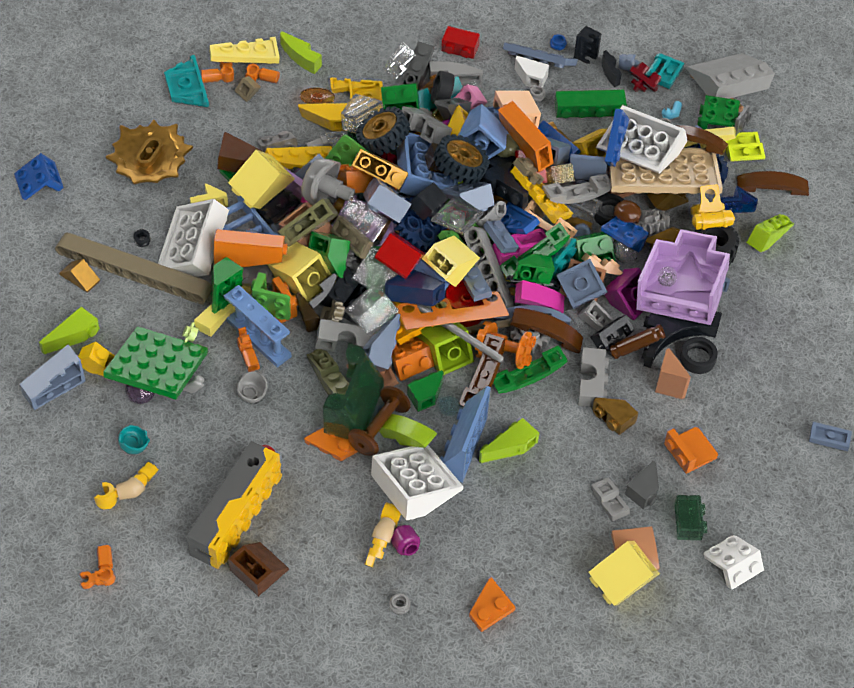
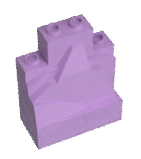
M680 229L675 243L656 239L638 279L636 310L711 325L722 295L730 259L729 253L716 251L717 236Z

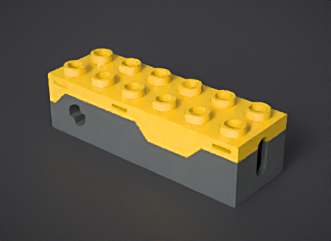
M251 441L187 534L190 556L216 569H219L221 564H225L228 561L229 552L239 544L242 532H246L251 525L250 520L254 515L257 516L259 514L262 502L270 497L272 487L281 480L280 455L271 446H261Z

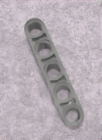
M468 227L464 232V239L468 248L480 257L475 263V267L478 266L492 292L495 291L494 284L497 283L496 292H499L506 309L514 307L513 298L509 288L506 287L504 275L487 232L481 227ZM475 231L477 232V238H476V239H474V233H475ZM482 248L484 249L483 256L480 254ZM490 265L491 271L488 274L487 267ZM492 294V297L488 298L490 302H494L498 299L497 296L494 294Z

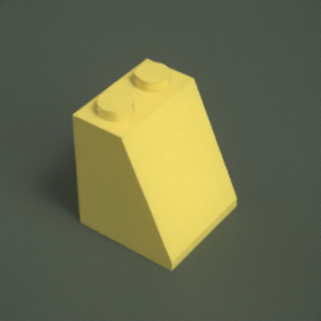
M255 150L228 183L233 187L231 190L237 196H242L245 199L243 202L249 208L261 209L293 182L295 178L272 155Z
M298 242L288 247L287 255H283L281 263L267 264L275 278L279 276L282 282L287 283L289 290L296 295L299 292L307 302L322 291L317 284L331 274L320 253Z
M627 541L590 570L589 574L591 577L589 579L596 588L600 587L604 592L602 596L609 605L613 604L616 606L660 573L635 541Z

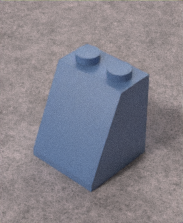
M483 104L472 109L458 135L463 136V139L465 137L469 138L470 142L472 140L475 141V145H480L481 150L484 149L486 151L485 154L490 159L505 150L507 130L500 120Z

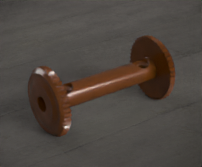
M392 386L383 387L380 391V397L385 404L365 431L359 429H351L349 431L348 440L356 451L367 456L376 455L379 451V445H377L378 443H376L374 437L394 411L400 413L409 411L411 408L409 398L400 389Z

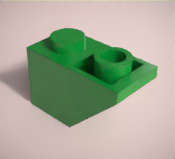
M531 254L518 261L513 279L549 285L555 271L551 256Z
M442 370L432 372L422 379H416L407 384V395L417 412L436 404L443 385L444 372Z

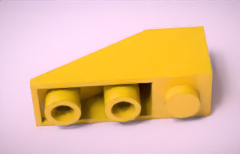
M349 103L298 104L303 118L331 131H350L353 114Z

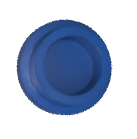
M557 34L550 40V46L555 50H562L567 46V41L563 35Z

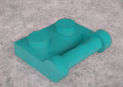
M658 53L645 76L649 78L660 64H664L658 73L662 78L658 85L670 89L684 68V62Z

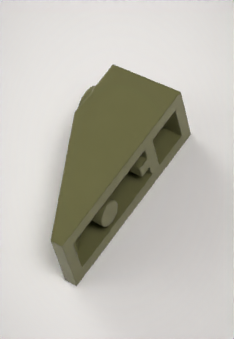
M322 198L278 232L281 236H285V242L290 247L311 234V231L324 226L339 214L329 199Z

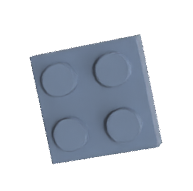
M591 259L556 275L573 309L607 293Z

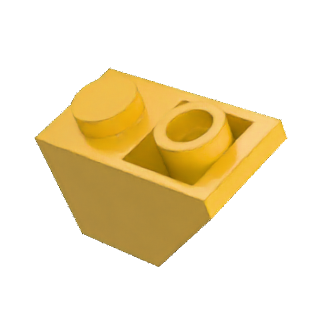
M96 341L82 347L78 355L83 369L89 373L102 376L103 371L115 356Z

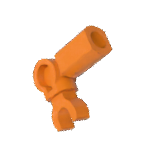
M219 62L221 70H201L203 83L219 82L220 80L224 82L233 81L234 69L232 68V62Z
M252 63L247 66L245 77L250 76L255 82L257 78H260V80L277 84L280 73L266 68L260 69L257 64Z
M246 326L239 328L238 348L248 372L260 369V364L252 347L249 334L247 335Z
M109 545L97 547L98 571H94V573L87 571L80 573L82 579H89L87 582L81 583L83 589H89L93 585L109 586L115 582L116 577L112 570V551Z

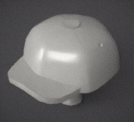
M323 158L315 160L308 168L302 182L301 194L311 205L316 204L322 198L328 199L329 196L333 198L339 197L350 202L355 196V189L343 185V181L337 179L341 167L340 162Z

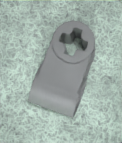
M497 201L494 203V206L488 207L487 211L477 212L474 215V220L478 227L484 229L483 226L486 221L501 220L507 210L504 201Z

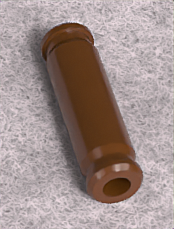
M657 324L656 327L648 328L617 342L615 345H610V352L614 359H618L620 356L628 355L653 344L661 338L664 339L666 335L663 327Z

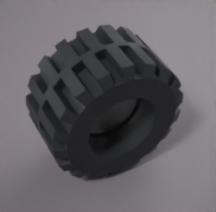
M732 226L694 231L717 236L716 244L720 245V247H716V251L729 253V266L733 263L740 240L737 231H734Z

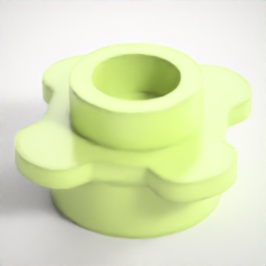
M194 322L191 323L190 327L186 326L182 336L185 337V342H193L197 336L199 328L194 327Z

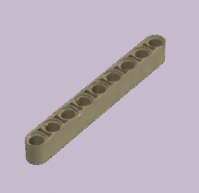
M68 232L64 233L55 247L56 252L59 255H64V257L73 260L84 259L90 266L110 273L114 272L115 275L161 291L164 290V292L178 297L181 296V298L195 303L198 302V304L205 303L212 289V285L206 280Z

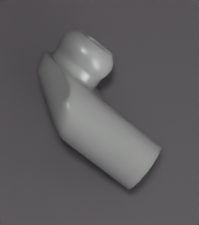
M199 375L195 376L193 381L187 383L183 391L195 393L202 389L204 378Z

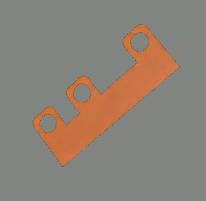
M496 291L492 292L498 298L496 301L490 302L482 299L484 305L452 309L447 298L442 300L447 304L445 308L431 306L433 312L420 313L417 304L402 303L397 306L406 329L509 316L499 292ZM406 305H411L415 310L411 313H406L402 308Z

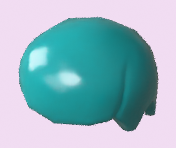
M134 425L124 427L118 435L120 448L127 454L132 455L142 453L150 441L147 431Z

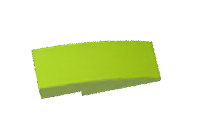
M283 31L280 32V44L288 56L299 66L315 74L322 66V55L312 51L310 43Z
M392 414L379 431L384 438L396 439L399 445L426 448L437 435L429 427L397 414Z

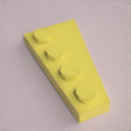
M270 37V40L265 41L262 38L255 39V42L247 43L246 40L239 41L238 44L234 45L231 42L210 45L209 48L210 59L213 62L279 64L280 60L276 37Z

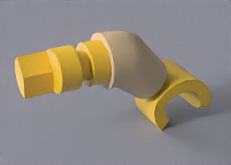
M147 462L138 471V474L130 477L125 482L117 484L116 488L111 483L102 482L105 495L94 497L96 505L100 509H110L115 506L118 497L119 500L138 497L145 490L147 482L152 479L159 469L154 464Z
M386 502L383 507L381 519L375 526L371 536L373 538L371 544L374 545L373 548L370 547L365 561L367 566L373 567L376 558H383L384 552L382 550L386 548L387 543H390L394 529L398 525L401 513L394 504Z

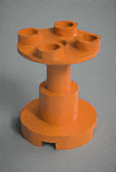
M485 321L483 323L486 326L484 329H479L476 339L484 343L487 333L504 338V352L516 354L515 364L518 369H523L524 366L531 364L532 355L530 354L536 344V336H532V333L527 331L518 343L508 340L506 335L499 334L495 322ZM475 347V350L478 351L476 357L481 359L483 353Z

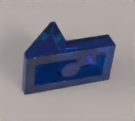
M736 186L734 197H721V202L724 203L725 210H731L733 213L755 212L758 198Z

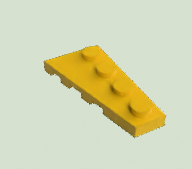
M516 166L513 167L511 173L515 179L520 182L524 189L529 191L528 194L553 224L559 218L566 220L572 216L573 212L565 204L549 200L542 189L543 183L539 185L536 182L533 185L529 178L523 176Z

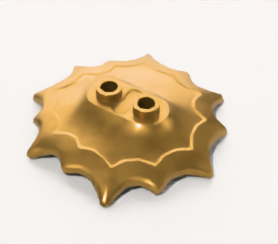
M152 120L151 124L147 127L139 125L135 129H129L123 125L119 126L120 139L112 144L115 152L106 155L107 160L117 165V174L130 178L133 184L143 182L159 183L165 178L179 177L178 169L185 163L184 156L193 149V146L185 144L184 137L178 135V124L159 126L156 120Z

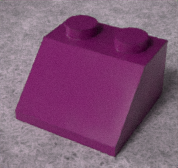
M640 268L624 269L623 273L618 275L606 287L607 293L604 295L611 306L624 315L627 314L630 319L635 320L643 312L636 310L638 279L642 271Z

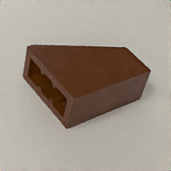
M224 132L217 169L237 173L255 150L264 151Z

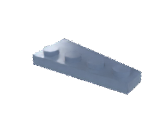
M504 43L503 49L507 50L510 55L518 56V53L523 54V58L530 60L538 58V62L545 64L553 62L554 66L560 68L576 66L578 61L575 58H564L563 55L548 54L546 51L532 50L533 48L513 43Z

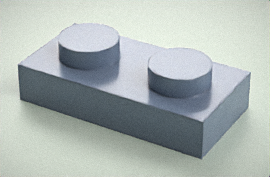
M500 220L486 221L483 227L500 252H516L519 246Z
M478 266L471 268L462 281L473 301L492 297V291Z
M813 422L809 442L848 451L852 431Z

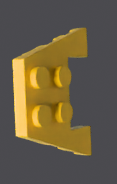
M334 77L330 78L332 93L350 91L353 114L350 127L362 123L364 119H368V115H374L376 110L380 112V109L383 108L382 81L361 80L356 82L347 78L344 81L337 80Z

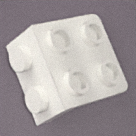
M735 535L726 538L704 552L705 559L723 570L726 585L731 590L764 571L760 550Z

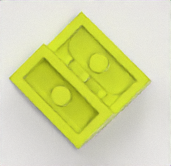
M741 132L737 134L736 138L725 141L728 143L726 154L730 161L765 159L763 144L759 141L758 132Z

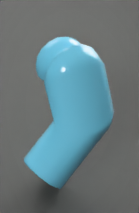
M675 101L671 110L670 108H667V110L664 108L662 110L663 118L670 120L678 117L682 103Z

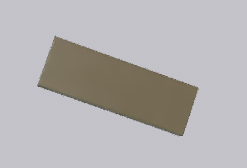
M338 215L331 232L335 236L349 240L350 249L358 257L365 259L373 242L344 216Z

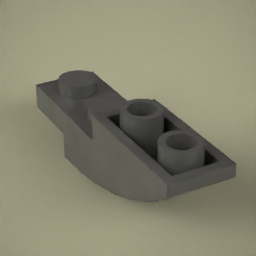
M417 42L409 67L405 70L400 85L418 83V91H420L435 49L433 45Z

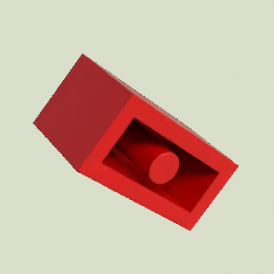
M448 26L442 38L441 51L474 59L479 47L480 34Z

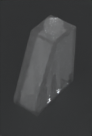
M359 94L353 95L341 112L343 130L357 133V129H360L359 125L364 124L362 121L368 119V115H374L376 110L380 112V109L383 108L382 101Z

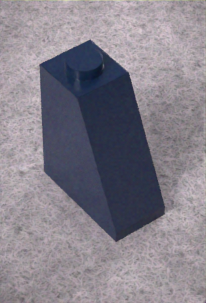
M414 269L406 279L398 274L385 283V300L434 306L445 299V282Z

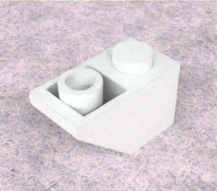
M516 56L515 71L525 86L533 87L539 85L543 87L548 77L549 65Z

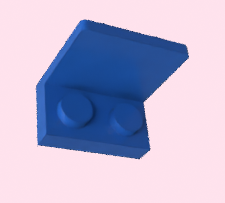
M42 153L14 173L22 199L24 200L30 198L46 185L56 191L64 188L55 162Z
M617 216L601 227V231L638 253L643 249L649 234L641 226L623 222Z

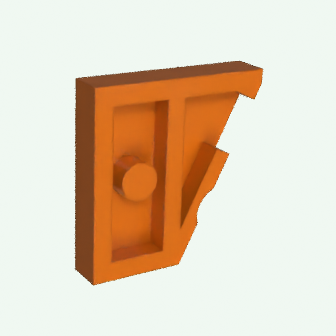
M337 420L304 438L306 444L318 447L320 451L331 454L333 458L339 461H343L358 452L351 446L347 433Z
M491 577L471 609L469 617L478 629L483 632L514 612L516 607Z

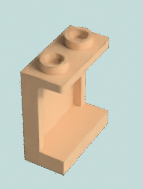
M495 91L494 108H501L503 105L513 101L538 128L541 112L529 91Z
M532 199L524 210L537 217L540 221V224L537 226L547 232L554 226L542 219L545 213ZM559 218L555 224L561 223L570 235V238L574 237L578 231L562 218Z

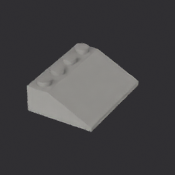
M743 53L687 66L686 68L706 95L729 99L769 89L775 75L766 62Z

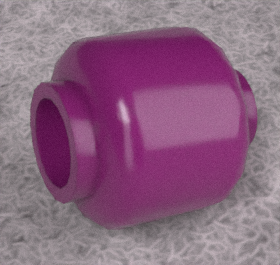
M410 525L396 527L391 538V544L397 553L404 556L415 554L421 542L420 537Z

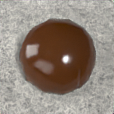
M623 200L615 206L613 215L623 222H635L637 224L641 217V209L637 203L631 200Z

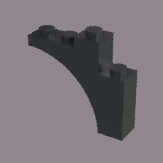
M495 155L488 159L490 161L489 167L479 182L490 183L493 196L498 195L521 209L528 206L529 191L521 187L511 173L516 157H500Z
M716 311L711 325L651 313L650 317L646 316L643 327L648 329L660 324L664 329L666 337L650 344L648 348L644 347L642 359H645L643 366L651 368L656 356L665 347L677 340L693 336L716 338L722 313Z

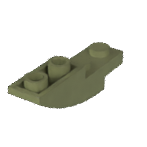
M316 349L306 354L321 385L332 400L335 399L337 402H341L356 396L354 388L341 374L338 364L326 350Z

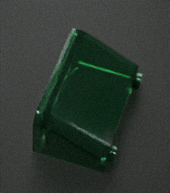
M350 343L345 354L348 361L346 377H351L352 379L346 394L333 393L326 398L323 405L324 433L348 439V433L351 429L365 431L380 398V391L384 387L383 376L365 350L358 345Z

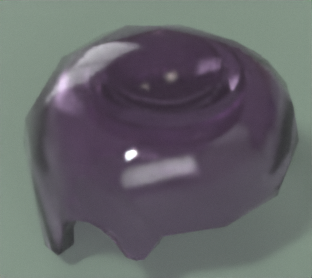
M126 385L125 393L129 400L137 404L148 403L155 395L153 392Z

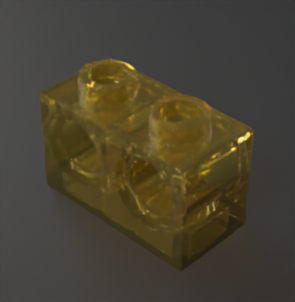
M572 163L546 168L547 185L575 181Z

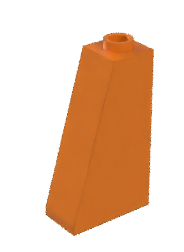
M513 101L498 109L500 122L525 156L533 161L538 173L552 165L551 142Z
M217 229L214 239V265L226 257L241 267L281 263L283 255H287L288 244H284L285 236Z

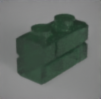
M676 496L674 508L677 540H702L704 533H707V521H703L706 507L705 503H701V496Z

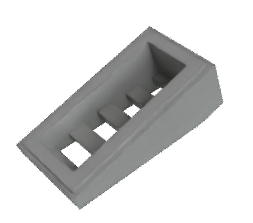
M595 300L586 303L578 314L583 321L597 331L614 320Z

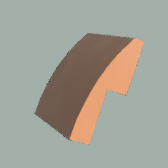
M652 526L612 531L611 537L615 551L627 541H635L654 567L659 570L658 553Z

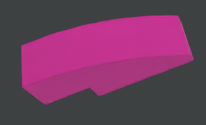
M539 228L529 232L527 235H511L519 246L516 252L501 253L495 243L492 248L499 265H501L512 256L518 258L547 236L543 228Z
M524 280L516 284V303L548 307L564 313L565 296L548 287Z

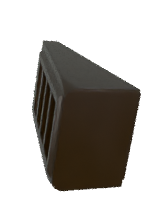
M298 292L296 293V298L306 332L316 331L320 318L306 299Z

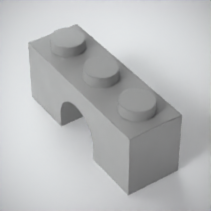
M403 106L401 111L410 123V130L420 132V137L429 143L439 144L444 136L446 137L451 134L452 128L422 110Z
M321 319L317 329L315 348L334 352L337 342L346 341L353 347V356L361 357L363 347L376 333L377 329Z
M585 347L582 349L580 373L589 374L593 379H581L578 399L579 406L593 407L594 399L607 398V389H604V385H607L608 373H605V369H608L609 357H606L605 349Z

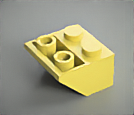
M451 236L433 244L422 260L446 281L456 287L480 257L456 236Z

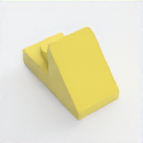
M206 183V194L190 197V203L215 199L223 206H228L227 193Z

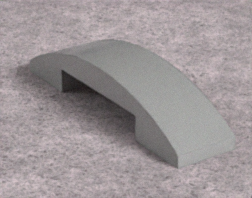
M602 174L591 176L589 182L565 187L555 183L544 185L542 189L552 202L573 204L588 201L611 190V183L608 176Z

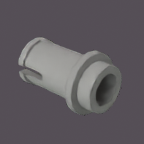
M320 135L318 139L305 143V146H329L326 136Z

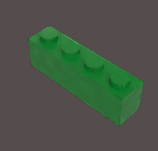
M624 89L556 91L555 93L556 118H601L614 116L615 109H620L622 105L627 107Z

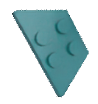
M191 55L190 60L187 62H180L174 68L164 72L172 102L209 107L208 97L195 55Z

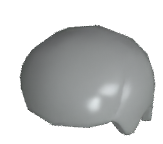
M255 371L244 373L237 384L238 396L243 401L249 403L259 402L265 396L268 388L266 378L261 373Z

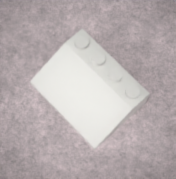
M622 105L620 109H623L630 120L621 146L620 158L660 174L680 154L687 143L686 130ZM613 121L596 146L601 151L607 152Z
M215 199L177 206L158 264L195 277L209 275L214 260L216 230H223L229 209Z
M429 445L426 448L411 446L372 456L371 476L406 520L427 515L463 490V485Z

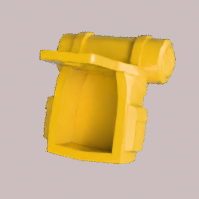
M717 184L700 186L701 203L690 207L694 228L696 230H706L707 228H726L727 226H732L735 217L731 210H725L724 203L720 201L719 186ZM708 189H712L715 192L712 202H709L705 197V192Z

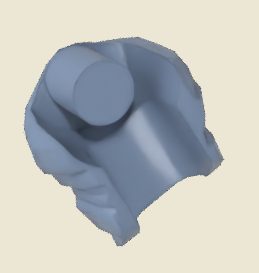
M620 55L619 68L632 73L630 69L633 66L636 68L639 65V61L635 60L636 55Z

